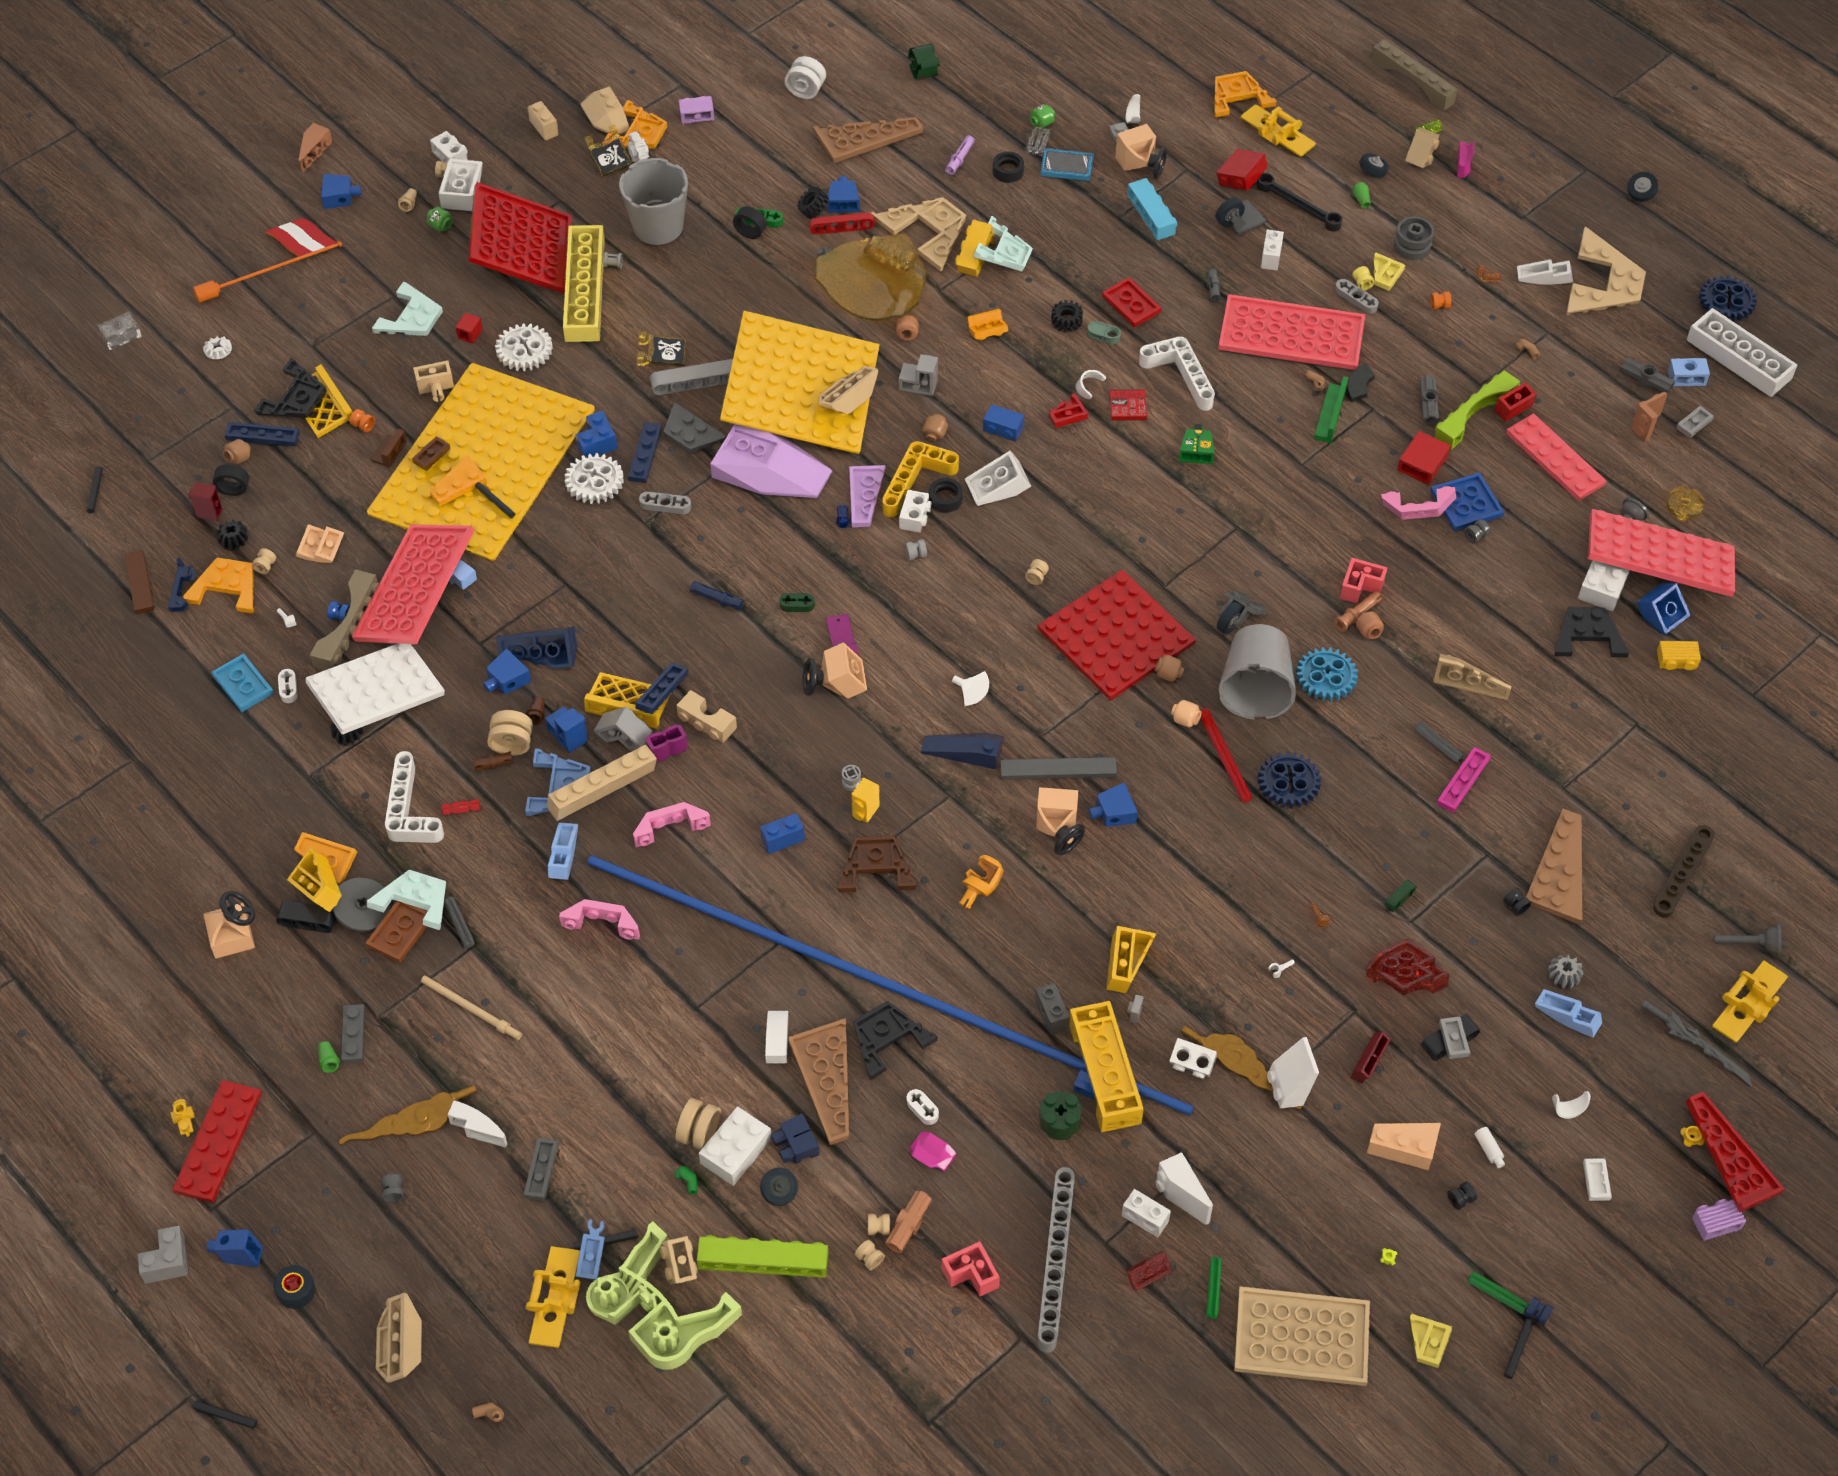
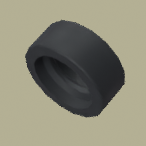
M1009 151L996 155L993 159L992 169L994 177L1005 183L1018 181L1024 173L1023 158L1019 154ZM1013 164L1018 168L1008 171L1001 169L999 166Z
M749 206L740 208L733 218V225L737 232L749 239L760 237L767 225L763 214ZM744 218L750 220L756 227L749 225Z
M224 464L216 468L213 485L216 486L217 491L229 496H239L244 494L248 488L249 474L242 467ZM223 478H232L238 482H230Z
M940 478L929 486V501L932 502L931 507L934 510L944 513L953 512L962 504L963 490L956 480ZM942 490H950L956 494V497L946 501L938 499L935 494Z

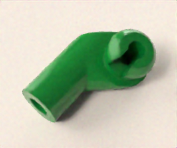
M680 1166L676 1169L675 1177L679 1180L684 1179L687 1182V1194H697L696 1174L686 1166Z

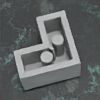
M921 354L918 365L903 363L899 376V390L933 396L938 381V357Z
M623 707L604 713L594 732L606 743L619 740L630 751H634L645 745V739L651 734L652 730L644 721L635 716L631 709Z
M180 1226L158 1230L159 1250L138 1254L139 1274L145 1284L188 1275L185 1236Z

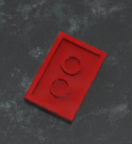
M1130 277L1102 292V297L1134 328L1161 313V307Z

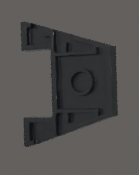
M290 358L283 368V372L294 377V381L278 403L262 398L254 409L256 415L308 418L327 390L324 385L305 371L293 358Z
M1567 608L1554 656L1571 657L1573 653L1571 641H1608L1611 657L1628 658L1629 650L1605 608Z
M888 1001L853 1021L870 1080L886 1071V1066L876 1054L909 1034L913 1036L922 1049L938 1040V1036L935 1033L923 1028L922 1024L910 1019L906 1013Z

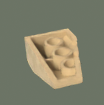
M1440 654L1433 681L1434 683L1508 700L1512 687L1459 658Z

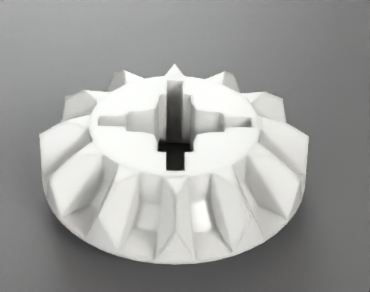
M217 336L215 339L210 338L209 341H206L203 350L208 358L221 359L229 355L232 345L230 340Z

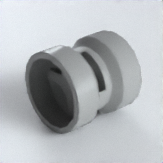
M924 539L917 540L915 543H905L906 555L909 561L915 560L916 557H927Z
M855 765L845 766L841 773L842 786L847 791H854L858 784H860L861 771Z

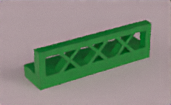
M1343 376L1341 385L1329 383L1314 440L1327 443L1332 442L1346 393L1348 377Z

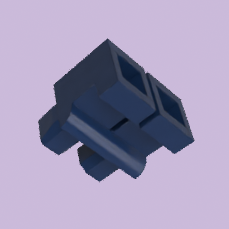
M803 1113L781 1123L780 1129L771 1134L775 1146L783 1143L787 1145L786 1148L779 1150L783 1163L794 1160L797 1164L803 1158L819 1156V1145L812 1131H810Z

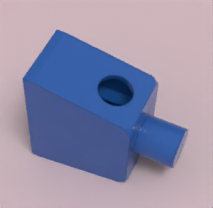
M324 174L321 194L324 209L349 206L352 202V196L362 195L361 185L352 186L351 177Z
M840 176L838 181H832L828 193V213L860 212L859 195L855 182L848 181L845 176Z
M506 649L487 667L488 680L483 683V686L489 693L498 688L503 694H508L531 682L530 671Z
M1125 783L1098 794L1096 806L1088 809L1091 820L1101 817L1104 825L1107 827L1137 822L1138 812Z
M221 1230L218 1232L216 1240L210 1239L207 1242V1251L209 1253H216L224 1263L258 1267L263 1246L250 1230Z

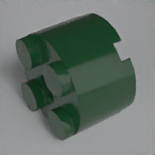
M932 43L909 48L908 59L911 58L909 66L914 79L922 80L938 75L937 67L940 66V61L938 57H935V49Z
M1063 1091L1046 1094L1040 1105L1039 1125L1042 1131L1048 1134V1137L1054 1140H1066L1074 1133H1077L1080 1128L1082 1108L1078 1097L1075 1094Z

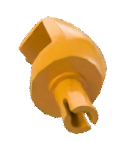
M980 856L977 864L986 872V877H981L972 869L966 872L967 878L962 881V884L968 889L961 901H959V904L963 906L968 900L964 907L970 910L977 895L984 897L990 895L1001 880L1004 870L999 861L990 856Z

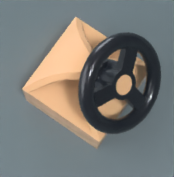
M1148 124L1117 134L1115 158L1124 171L1146 166L1154 168L1153 176L1155 179H1158L1164 169L1167 148L1163 146L1159 150L1158 155L1155 154L1156 136Z
M844 642L824 651L821 670H817L814 659H807L803 669V689L805 694L811 696L815 691L816 685H822L847 699L867 691L862 659Z
M1039 787L1036 829L1058 839L1054 847V852L1057 855L1067 854L1079 844L1085 834V827L1082 824H1076L1078 790Z
M228 891L224 893L220 898L221 909L203 914L215 959L255 948L250 924L255 919V910L252 903L238 892ZM234 898L239 899V900L242 901L243 903H241V904L237 903ZM226 900L230 903L228 907L226 906Z

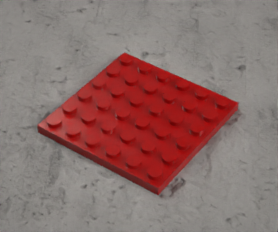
M476 182L473 194L468 261L565 294L569 226H571L572 215Z
M1123 569L1039 623L1037 628L1110 701L1154 672L1159 657L1164 655L1176 657L1196 642V639Z

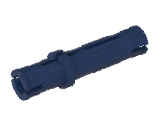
M693 581L690 588H693L690 589V592L717 601L724 607L729 606L741 611L744 606L743 599L736 598L730 595L729 592H721L697 581Z

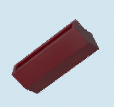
M1383 1031L1374 1032L1352 1072L1351 1079L1362 1084L1364 1080L1370 1079L1391 1040ZM1380 1044L1376 1053L1374 1054L1373 1052L1375 1051L1377 1045ZM1370 1062V1064L1368 1065L1366 1071H1364V1069H1365L1367 1063Z

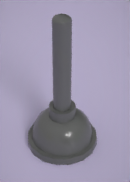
M1631 497L1623 500L1621 510L1623 517L1640 521L1647 519L1649 512L1640 501Z
M1781 924L1767 928L1764 934L1715 935L1713 938L1715 943H1758L1759 946H1765L1767 951L1781 956Z

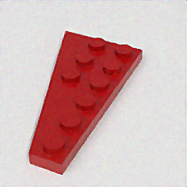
M1701 1092L1688 1098L1686 1104L1739 1212L1741 1213L1780 1195L1785 1188L1707 1095Z

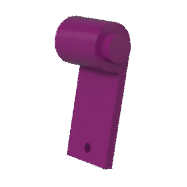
M848 614L826 617L832 647L844 642L859 656L857 644L854 643Z

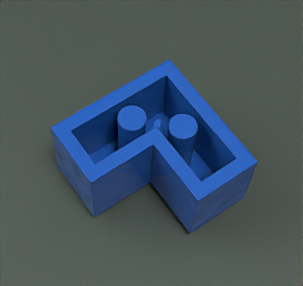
M603 410L586 416L588 430L576 434L577 447L581 456L588 458V455L591 454L592 457H595L596 453L602 455L616 450V435Z
M563 706L545 718L547 730L568 753L588 742V731L585 727L586 719L582 713H577L574 708L567 710Z

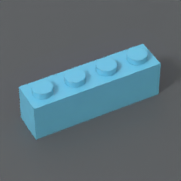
M1147 178L1129 183L1127 196L1156 240L1175 235L1177 221L1170 214L1169 208L1162 202L1161 196L1155 192L1153 184H1150Z

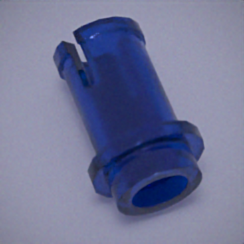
M846 505L837 506L838 518L836 519V524L840 528H846L850 524L848 507Z

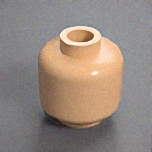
M1186 700L1175 704L1171 712L1174 715V722L1188 728L1197 725L1201 717L1199 706Z

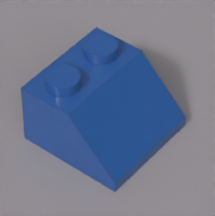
M1661 583L1637 601L1643 618L1662 634H1667L1691 615L1677 583Z

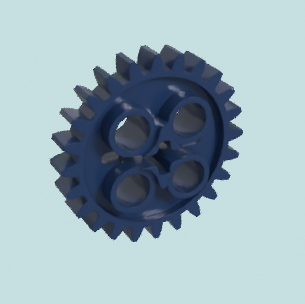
M1721 275L1720 279L1715 276L1713 280L1708 279V282L1704 283L1699 299H1701L1700 304L1703 305L1702 309H1708V312L1713 308L1735 322L1736 318L1742 321L1743 317L1748 318V315L1752 314L1757 298H1755L1756 293H1752L1753 288H1748L1749 283L1742 284L1743 280L1737 281V277L1731 279L1728 275L1727 279H1725Z
M1279 752L1278 758L1271 755V760L1266 759L1265 765H1261L1258 773L1259 790L1263 791V797L1269 795V802L1275 800V806L1279 803H1282L1283 808L1288 804L1291 809H1293L1294 804L1298 808L1301 807V803L1307 806L1308 801H1314V796H1317L1320 790V771L1315 770L1316 764L1310 765V758L1303 760L1304 755L1298 758L1296 752H1294L1293 756H1290L1288 752L1283 756ZM1287 767H1290V783H1292V784H1291V793H1292V794L1289 793V778L1287 777V775H1288V769H1287Z

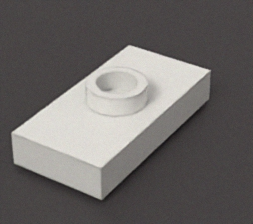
M1584 1159L1583 1166L1589 1201L1610 1200L1611 1191L1606 1160Z

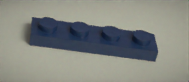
M229 422L224 436L226 440L230 441L241 439L244 442L296 447L300 432L299 428Z
M644 422L629 471V481L647 482L662 431V424Z
M671 663L638 699L635 709L653 715L688 675V668Z

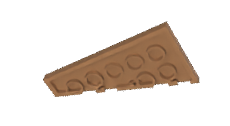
M916 117L896 119L895 122L880 120L879 123L871 124L869 121L847 123L841 127L828 125V128L820 129L819 126L813 127V132L833 163L923 133V126Z
M1563 808L1526 898L1532 902L1531 906L1580 925L1582 923L1581 815Z
M845 1018L788 1037L789 1045L829 1145L849 1139Z

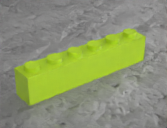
M713 1235L699 1237L697 1266L699 1270L826 1278L829 1251L828 1245L820 1242L805 1244L800 1241H791L789 1243L776 1239L760 1241L757 1238L743 1240L737 1237L717 1238Z

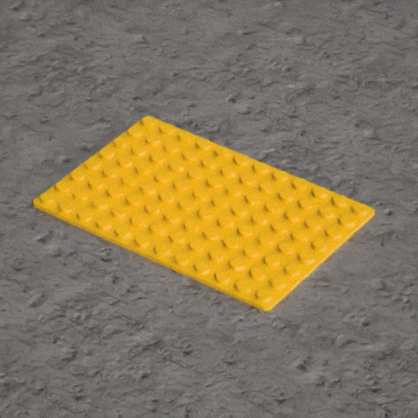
M472 363L370 505L367 514L408 530L410 524L472 526L474 533L464 551L494 561L575 441L576 434L580 433L587 423L586 416L593 414L595 408L591 404ZM437 436L450 444V450L429 470L425 471L414 464L412 458ZM468 455L486 477L487 482L483 485L514 511L515 516L512 519L509 518L476 488L440 507L430 495V490Z

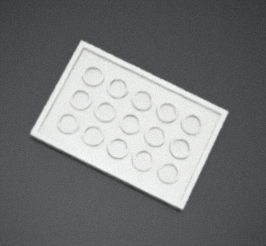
M395 644L306 677V684L341 734L444 696L445 693L443 687L411 644Z

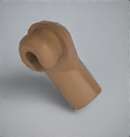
M1520 339L1516 343V347L1520 351L1526 348L1533 359L1540 357L1541 354L1533 343L1526 339Z
M1310 370L1307 372L1306 379L1313 381L1315 389L1317 391L1324 390L1326 387L1324 377Z
M494 1403L472 1407L474 1418L486 1416L494 1422H499L504 1417L503 1410Z

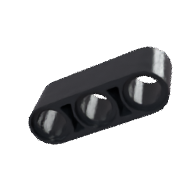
M283 901L276 918V922L284 927L323 933L332 932L336 920L332 910L329 912L320 905L293 901Z
M1465 1014L1461 1016V1021L1467 1042H1469L1480 1033V1029ZM1441 1029L1426 1037L1421 1043V1046L1433 1061L1448 1055Z

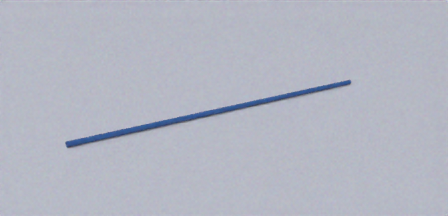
M593 855L588 859V864L1076 1069L1081 1070L1083 1068L1087 1070L1082 1059ZM1135 1082L1139 1095L1186 1115H1191L1194 1106Z

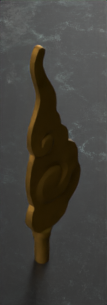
M1186 1025L1183 1027L1181 1032L1195 1041L1197 1045L1217 1051L1216 1059L1228 1070L1247 1078L1251 1084L1258 1088L1273 1092V1087L1268 1081L1264 1065L1257 1060L1254 1050L1245 1045L1244 1041L1232 1034L1221 1035L1215 1033L1204 1037ZM1296 1106V1107H1291V1108L1296 1109V1110H1300V1109H1301V1106Z
M472 1085L457 1092L438 1093L430 1100L412 1104L398 1114L382 1118L367 1131L344 1136L339 1140V1143L343 1145L351 1140H372L380 1136L390 1135L402 1136L409 1134L419 1136L427 1132L438 1131L447 1123L449 1119L448 1113L453 1101H458L477 1093L476 1087Z

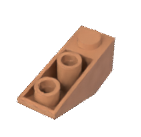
M313 123L304 132L298 159L301 172L310 167L317 157L332 143L330 129Z

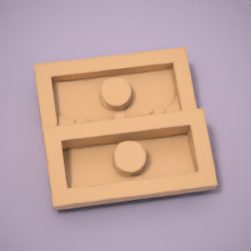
M308 525L297 550L296 557L321 563H333L344 532L330 527H326L323 530Z

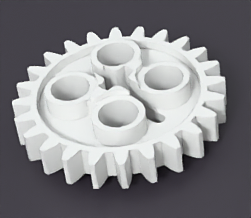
M524 323L522 327L516 324L515 329L509 327V332L504 330V335H499V340H496L497 345H495L499 362H503L504 366L509 365V369L516 367V371L520 368L525 371L527 367L532 370V366L539 368L538 363L545 364L544 359L549 360V355H552L551 337H549L548 332H544V328L539 330L538 325L532 328V324H529L528 327Z
M596 453L595 457H592L591 454L588 455V458L582 456L581 461L575 459L576 464L570 463L571 468L566 469L565 485L567 491L571 492L572 497L576 496L577 501L582 498L583 503L590 500V504H592L596 500L599 504L600 499L606 502V497L613 498V493L618 494V489H622V483H624L621 465H618L617 461L612 462V457L606 459L605 454L602 457H599L598 453Z

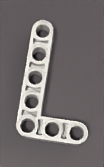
M1176 337L1148 344L1140 349L1139 365L1148 369L1175 362L1199 409L1207 411L1213 407L1214 390L1186 338Z
M402 751L396 755L385 819L388 838L395 842H439L444 838L440 819L435 817H408L415 764L412 754Z

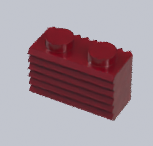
M196 482L189 491V499L192 501V508L195 510L196 517L218 521L223 508L216 486Z

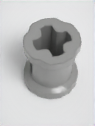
M604 252V267H622V253L608 254V252Z

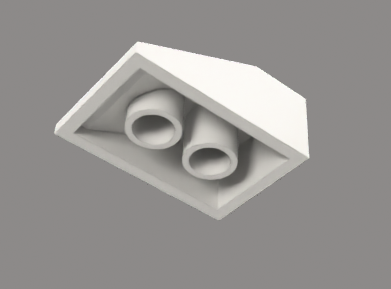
M449 159L439 191L441 208L472 211L474 186L476 182L480 183L482 162Z
M1008 451L965 478L978 506L1017 496L1031 487L1019 460L1011 451Z
M1307 1037L1300 1039L1277 1058L1267 1072L1268 1081L1273 1087L1274 1099L1278 1101L1280 1108L1303 1106L1319 1074Z
M1181 1152L1159 1162L1157 1180L1155 1181L1159 1192H1163L1168 1200L1203 1224H1209L1213 1204L1183 1153Z

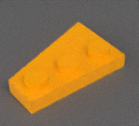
M467 455L430 490V495L440 507L475 489L476 483H486V477Z
M302 832L294 848L296 853L304 857L311 847L326 857L337 884L341 885L357 854L356 849Z

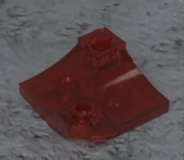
M1409 939L1381 951L1366 966L1367 978L1374 983L1383 981L1402 995L1424 989L1434 994L1448 987L1449 973L1435 964V957Z

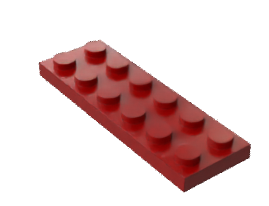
M225 1080L221 1081L172 1189L175 1194L214 1203L262 1095L261 1089Z

